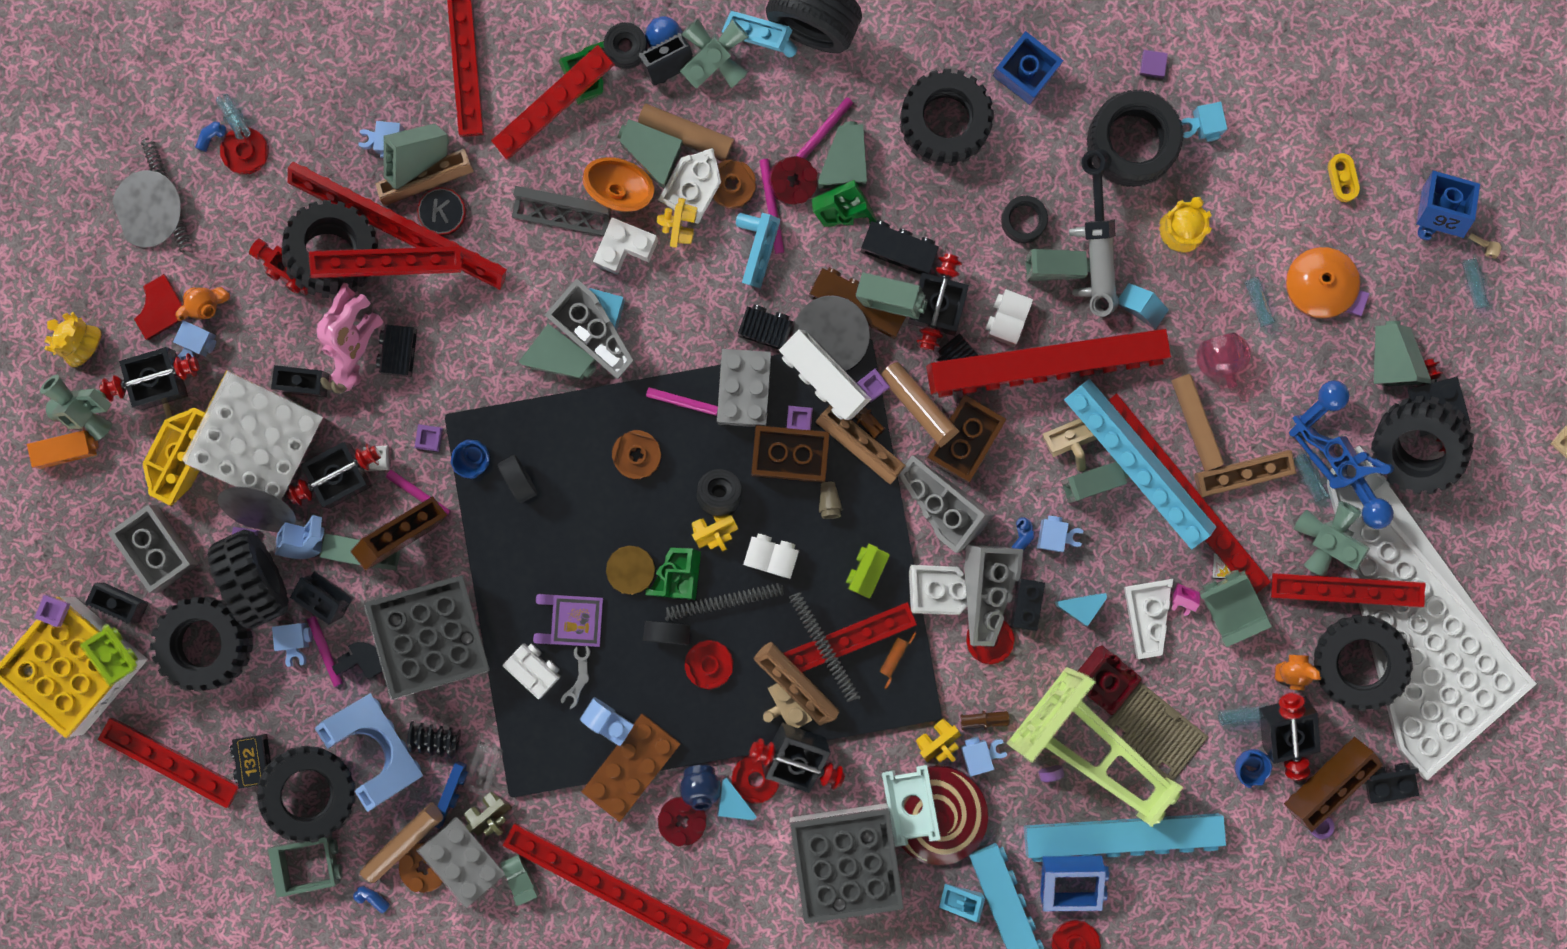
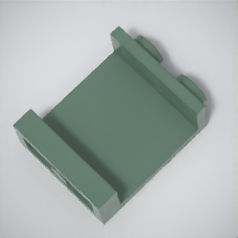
M1234 570L1225 575L1226 579L1218 583L1216 580L1204 584L1202 586L1203 589L1200 590V596L1204 599L1226 647L1272 627L1245 570L1242 572Z

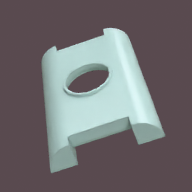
M927 765L917 766V772L896 775L895 770L882 772L895 847L907 845V839L929 836V841L941 840ZM915 795L921 799L923 808L919 814L911 815L906 812L904 802L908 796Z

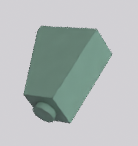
M628 119L627 124H622L618 133L621 146L661 188H665L682 150V140Z
M850 121L838 127L818 179V189L837 188L853 180L856 181L858 186H866L867 174L863 124Z
M434 123L385 135L384 179L393 188L399 189L446 157L447 145L449 144L447 133Z
M1031 249L1025 257L1027 281L1085 279L1088 272H1090V258H1087L1086 251Z
M1386 321V325L1375 326L1374 384L1383 386L1431 384L1430 375L1411 327L1401 325L1400 321Z
M547 324L519 360V363L526 368L582 380L585 376L589 378L596 369L594 365L596 360L550 324Z
M1117 462L1068 477L1061 480L1068 503L1125 485L1127 484L1126 479L1129 477Z
M325 533L321 558L360 565L350 552L360 539ZM401 550L376 564L373 568L397 571Z

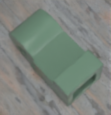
M518 854L501 862L502 870L508 880L516 906L539 896L540 892L521 855Z

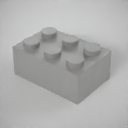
M722 349L717 423L719 425L766 426L771 352Z
M148 504L108 532L149 593H160L199 565L157 505Z
M454 817L416 850L465 908L469 907L505 875L458 817Z

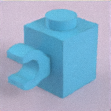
M1221 102L1197 106L1193 111L1194 118H1185L1181 121V125L1186 124L1191 128V131L1183 133L1184 138H1190L1197 131L1199 139L1206 138L1207 142L1220 139L1221 135L1227 130Z

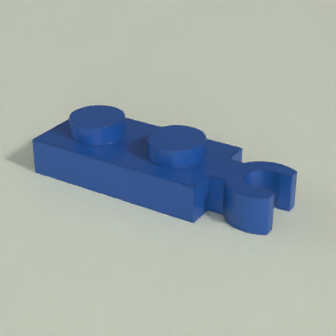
M460 761L454 763L437 806L443 815V819L435 826L436 828L440 829L443 827L450 808L454 809L460 795L456 794L459 785L463 786L469 774L468 771H465L467 767L465 763Z

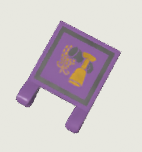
M538 594L536 596L537 604L553 605L551 634H534V643L600 647L603 598Z

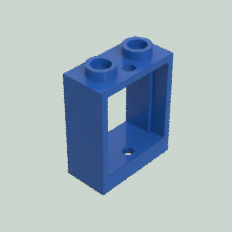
M1042 856L1040 899L1043 912L1102 911L1103 901H1107L1105 881H1109V868L1104 866L1102 856ZM1055 877H1096L1095 892L1054 893Z

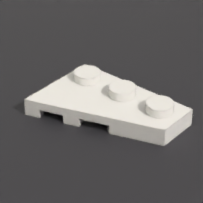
M1173 579L1124 587L1136 659L1163 655L1167 627L1166 620L1170 606L1169 599Z

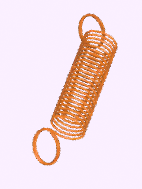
M914 632V634H913V636H912V638H911L909 644H911V642H912V640H913V638H914V636H915V634H916L915 632ZM898 638L899 640L895 642V647L891 649V656L887 658L888 660L884 662V667L880 669L881 673H885L886 676L892 675L891 673L895 671L893 667L902 658L900 656L905 652L908 642ZM889 677V680H888V682H887V684H886V686H885V689H887V687L889 686V684H890V682H891V680H892L891 677Z

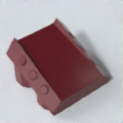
M1103 645L1096 647L1077 671L1095 681L1085 695L1110 715H1114L1142 680L1133 669L1129 668L1117 655L1110 652Z

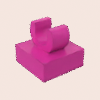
M1177 583L1173 592L1172 610L1175 611L1177 606L1181 605L1185 607V616L1189 615L1191 610L1196 612L1200 605V592Z

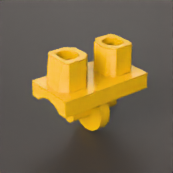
M684 198L678 199V204L675 205L674 216H672V209L665 208V213L657 216L656 222L663 226V233H669L670 227H672L670 247L677 248L678 243L691 244L693 241L694 229L682 227L683 221L695 223L698 208L685 204L686 199Z
M729 514L713 516L716 523L708 527L704 519L692 522L694 532L692 536L699 549L706 545L710 549L720 546L723 552L727 550L724 543L732 539L730 533L738 530L732 515L729 516Z
M942 719L934 726L940 735L935 741H932L926 733L916 739L917 745L921 750L919 753L927 763L935 756L940 763L947 757L953 762L956 759L952 753L959 749L954 741L962 735L955 725L951 726L946 720Z

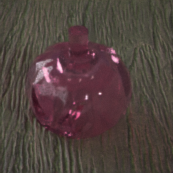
M1235 332L1200 343L1196 352V361L1200 371L1210 378L1218 379L1225 377L1228 389L1238 386L1234 374L1242 371L1251 359L1249 344L1245 338Z

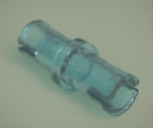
M222 94L225 103L218 96L215 101L223 113L225 123L230 125L237 139H244L241 131H243L247 138L251 132L242 119L243 114L241 110L235 107L229 94Z
M1471 259L1462 262L1467 280L1465 286L1470 291L1474 305L1473 308L1480 309L1489 306L1490 303L1488 302L1484 287L1486 281L1482 279L1478 260Z
M1259 277L1245 281L1244 284L1252 301L1250 306L1255 309L1260 327L1275 323L1268 305L1270 300L1268 296L1265 297Z
M1304 452L1297 455V458L1294 457V463L1302 477L1300 480L1302 484H1306L1314 502L1328 497L1329 494L1319 479L1320 473L1315 471L1307 453Z
M1244 705L1240 706L1239 709L1219 710V724L1221 726L1238 723L1249 725L1250 722L1260 721L1259 708L1268 705L1255 707Z

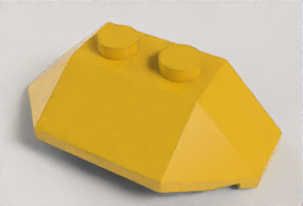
M191 408L188 411L165 419L142 463L148 485V494L169 506H173L192 487L200 471L185 464L182 459L205 413L197 408Z

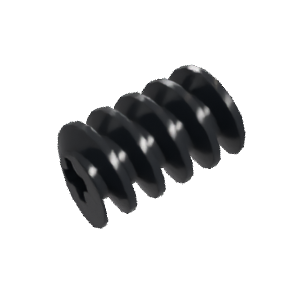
M411 721L407 734L408 750L413 753L418 747L419 754H424L427 750L429 756H433L437 751L439 757H444L447 752V757L453 759L459 748L461 729L454 735L453 727H450L447 733H444L443 726L440 725L437 732H434L433 724H430L428 730H425L424 723L421 722L418 729H416L414 721Z

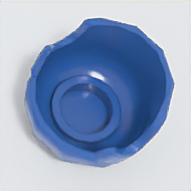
M661 16L650 22L646 28L645 37L647 43L652 48V46L669 40L670 37L673 38L678 33L682 34L683 31L674 19Z
M465 440L453 450L451 456V465L454 472L463 478H476L487 469L490 461V453L487 447L478 440Z
M1257 749L1244 751L1236 758L1234 765L1236 777L1243 785L1250 789L1255 785L1262 786L1271 775L1273 767L1269 756ZM1245 765L1250 766V767H1254V768H1257V769L1254 770V771H1250V770H1248V769L1246 768Z

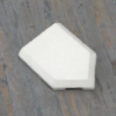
M711 148L694 155L681 157L658 199L674 210L679 198L686 199L685 204L698 208L695 220L697 224H699L722 182L714 149Z
M910 566L909 583L912 613L960 615L967 607L965 576L958 567Z

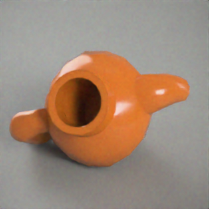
M200 287L190 288L184 293V303L176 311V318L178 321H182L187 317L199 321L209 319L215 315L217 304L228 301L230 294L223 287L211 290Z
M1289 654L1287 662L1284 661L1275 666V680L1280 683L1290 684V689L1305 690V686H1309L1313 680L1321 679L1320 672L1309 663V656Z

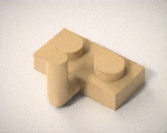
M1080 418L1043 433V440L1052 457L1072 450L1076 458L1077 470L1082 472L1086 469L1085 453L1081 446L1097 438Z
M778 683L768 688L777 706L764 713V721L771 722L775 717L782 715L787 725L796 728L812 721V718Z

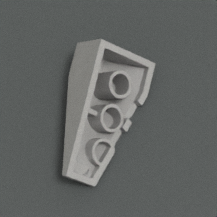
M576 278L547 311L545 316L614 377L619 379L634 360L596 295Z
M912 455L899 476L911 496L916 499L921 507L925 518L931 523L938 539L955 553H959L981 534L994 514L923 461Z
M988 545L966 546L964 572L970 645H995L1004 621L1003 613L1007 603H1010L1013 597L1011 595L1015 582L1019 581L1021 576L1023 549Z

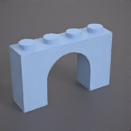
M371 693L325 719L315 727L316 732L327 749L355 734L368 735L374 738L382 747L385 762L381 773L355 790L356 795L367 812L423 776L420 765L412 759L406 743L398 737L393 723L386 718L382 712L381 704L377 699L373 698Z

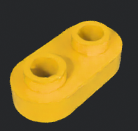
M1339 153L1328 162V173L1336 199L1341 202H1349L1357 197L1360 186L1353 159L1348 154ZM1337 163L1343 165V171H1339L1336 168ZM1342 186L1348 187V194L1342 192Z

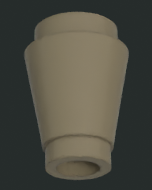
M835 482L821 483L819 513H821L823 519L841 517L843 508Z

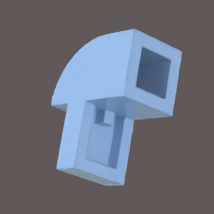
M312 515L304 527L285 522L277 533L275 555L292 559H308L320 554L324 535V528L321 527L322 517Z
M596 697L592 699L580 718L590 729L605 736L618 746L622 745L634 724L615 713L613 708Z

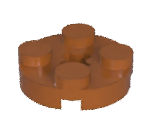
M724 160L718 163L722 182L712 199L727 209L740 208L746 205L756 191L754 172L746 163L741 161ZM731 178L732 181H735L737 179L739 182L736 185L737 189H727V180Z
M633 430L617 439L613 446L612 459L615 467L622 475L630 479H642L651 476L659 467L661 450L658 442L652 435L644 431ZM640 448V452L644 456L642 459L634 462L630 453Z
M425 842L417 843L399 860L401 880L412 892H431L443 883L431 867L427 869L428 874L418 871L420 861L427 864L416 851Z

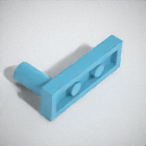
M735 11L730 12L722 33L731 20L734 19L749 36V38L744 40L745 42L780 51L787 57H793L796 54L797 46L789 39L793 31L789 26Z
M743 213L738 214L736 226L756 232L742 283L761 289L781 219L766 213H762L761 218Z

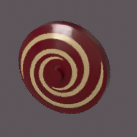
M929 766L928 773L941 840L929 841V836L907 839L908 844L901 847L906 853L921 862L932 865L952 864L969 856L980 845L987 830L988 808L980 787L967 774L948 766ZM911 795L905 799L904 808L907 813L917 815L921 812L923 803L919 797Z

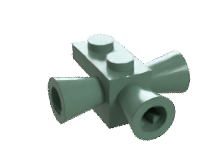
M699 18L694 20L682 32L681 35L700 48L698 53L680 69V72L696 89L717 69L720 70L730 88L734 87L748 73L747 70L729 58L732 54L730 49L749 38L745 30L734 19L731 20L720 38L716 34L710 38Z
M57 374L51 376L41 386L40 393L50 398L46 404V414L52 421L61 422L68 429H79L84 426L95 441L100 440L110 431L112 422L96 414L107 412L112 405L105 399V394L100 390L84 389L70 391Z
M1339 501L1334 520L1323 524L1310 511L1305 510L1296 522L1294 530L1315 537L1313 545L1318 547V549L1304 563V566L1317 575L1326 576L1333 556L1354 570L1359 569L1370 547L1352 537L1354 532L1349 530V527L1362 512L1349 503Z

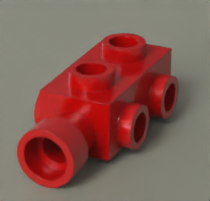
M258 238L252 244L249 255L257 260L262 259L265 261L263 263L266 270L265 274L275 281L280 279L287 283L285 286L293 293L298 294L301 292L307 296L308 288L304 286L303 289H300L295 285L296 278H289L286 273V267L285 270L278 269L283 264L282 248L277 245L273 250L268 247V243Z

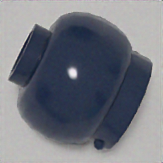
M708 765L688 767L684 770V777L680 783V794L683 801L695 810L711 808L712 804L721 795V783L718 776L715 775V768Z

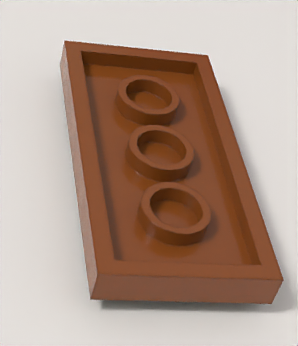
M642 713L622 745L616 746L581 792L618 822H621L681 743Z

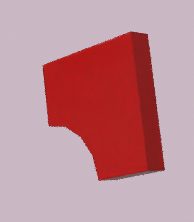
M165 274L143 286L146 294L145 305L141 313L134 318V321L145 340H150L181 322L177 320L175 314L183 304Z

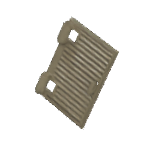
M1141 682L1106 723L1112 730L1117 725L1126 733L1121 739L1164 779L1167 777L1172 781L1176 779L1208 738L1204 732ZM1162 762L1172 769L1168 775L1158 768Z

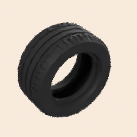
M769 0L766 6L767 19L771 22L789 26L793 30L790 35L791 39L827 53L838 54L847 50L862 20L861 7L855 0Z
M1143 90L1124 91L1107 100L1094 116L1087 133V152L1104 149L1110 154L1111 166L1104 172L1105 174H1102L1110 182L1126 187L1145 186L1163 176L1178 158L1184 138L1182 137L1184 135L1182 122L1179 120L1180 117L1177 111L1173 109V106L1168 101H1165L1163 97L1161 98L1160 95ZM1128 115L1140 116L1149 121L1156 129L1159 137L1157 154L1152 159L1144 162H1130L1120 157L1113 149L1110 140L1111 125L1118 118ZM1095 155L1092 163L1097 169L1101 165V159Z

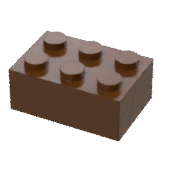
M963 395L949 418L960 432L942 448L935 442L925 460L968 484L1007 419L970 397Z
M756 425L751 475L755 477L824 483L830 432Z

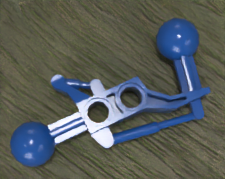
M1336 380L1328 381L1319 389L1318 401L1303 415H1295L1292 418L1296 425L1289 431V435L1294 437L1309 454V458L1329 480L1331 488L1353 487L1364 505L1361 515L1363 522L1373 529L1386 528L1393 519V508L1386 500L1376 498L1365 477L1373 473L1390 474L1393 472L1394 467L1378 459H1373L1369 456L1368 452L1357 454L1346 436L1332 439L1320 435L1312 426L1326 412L1339 411L1349 401L1350 394L1345 384ZM1300 432L1307 442L1323 451L1337 477L1332 474L1317 454L1313 453L1298 435ZM1336 444H1340L1343 448V454L1340 457L1334 453ZM1367 460L1373 466L1364 465L1363 462ZM1349 465L1354 466L1356 469V475L1353 478L1347 474Z

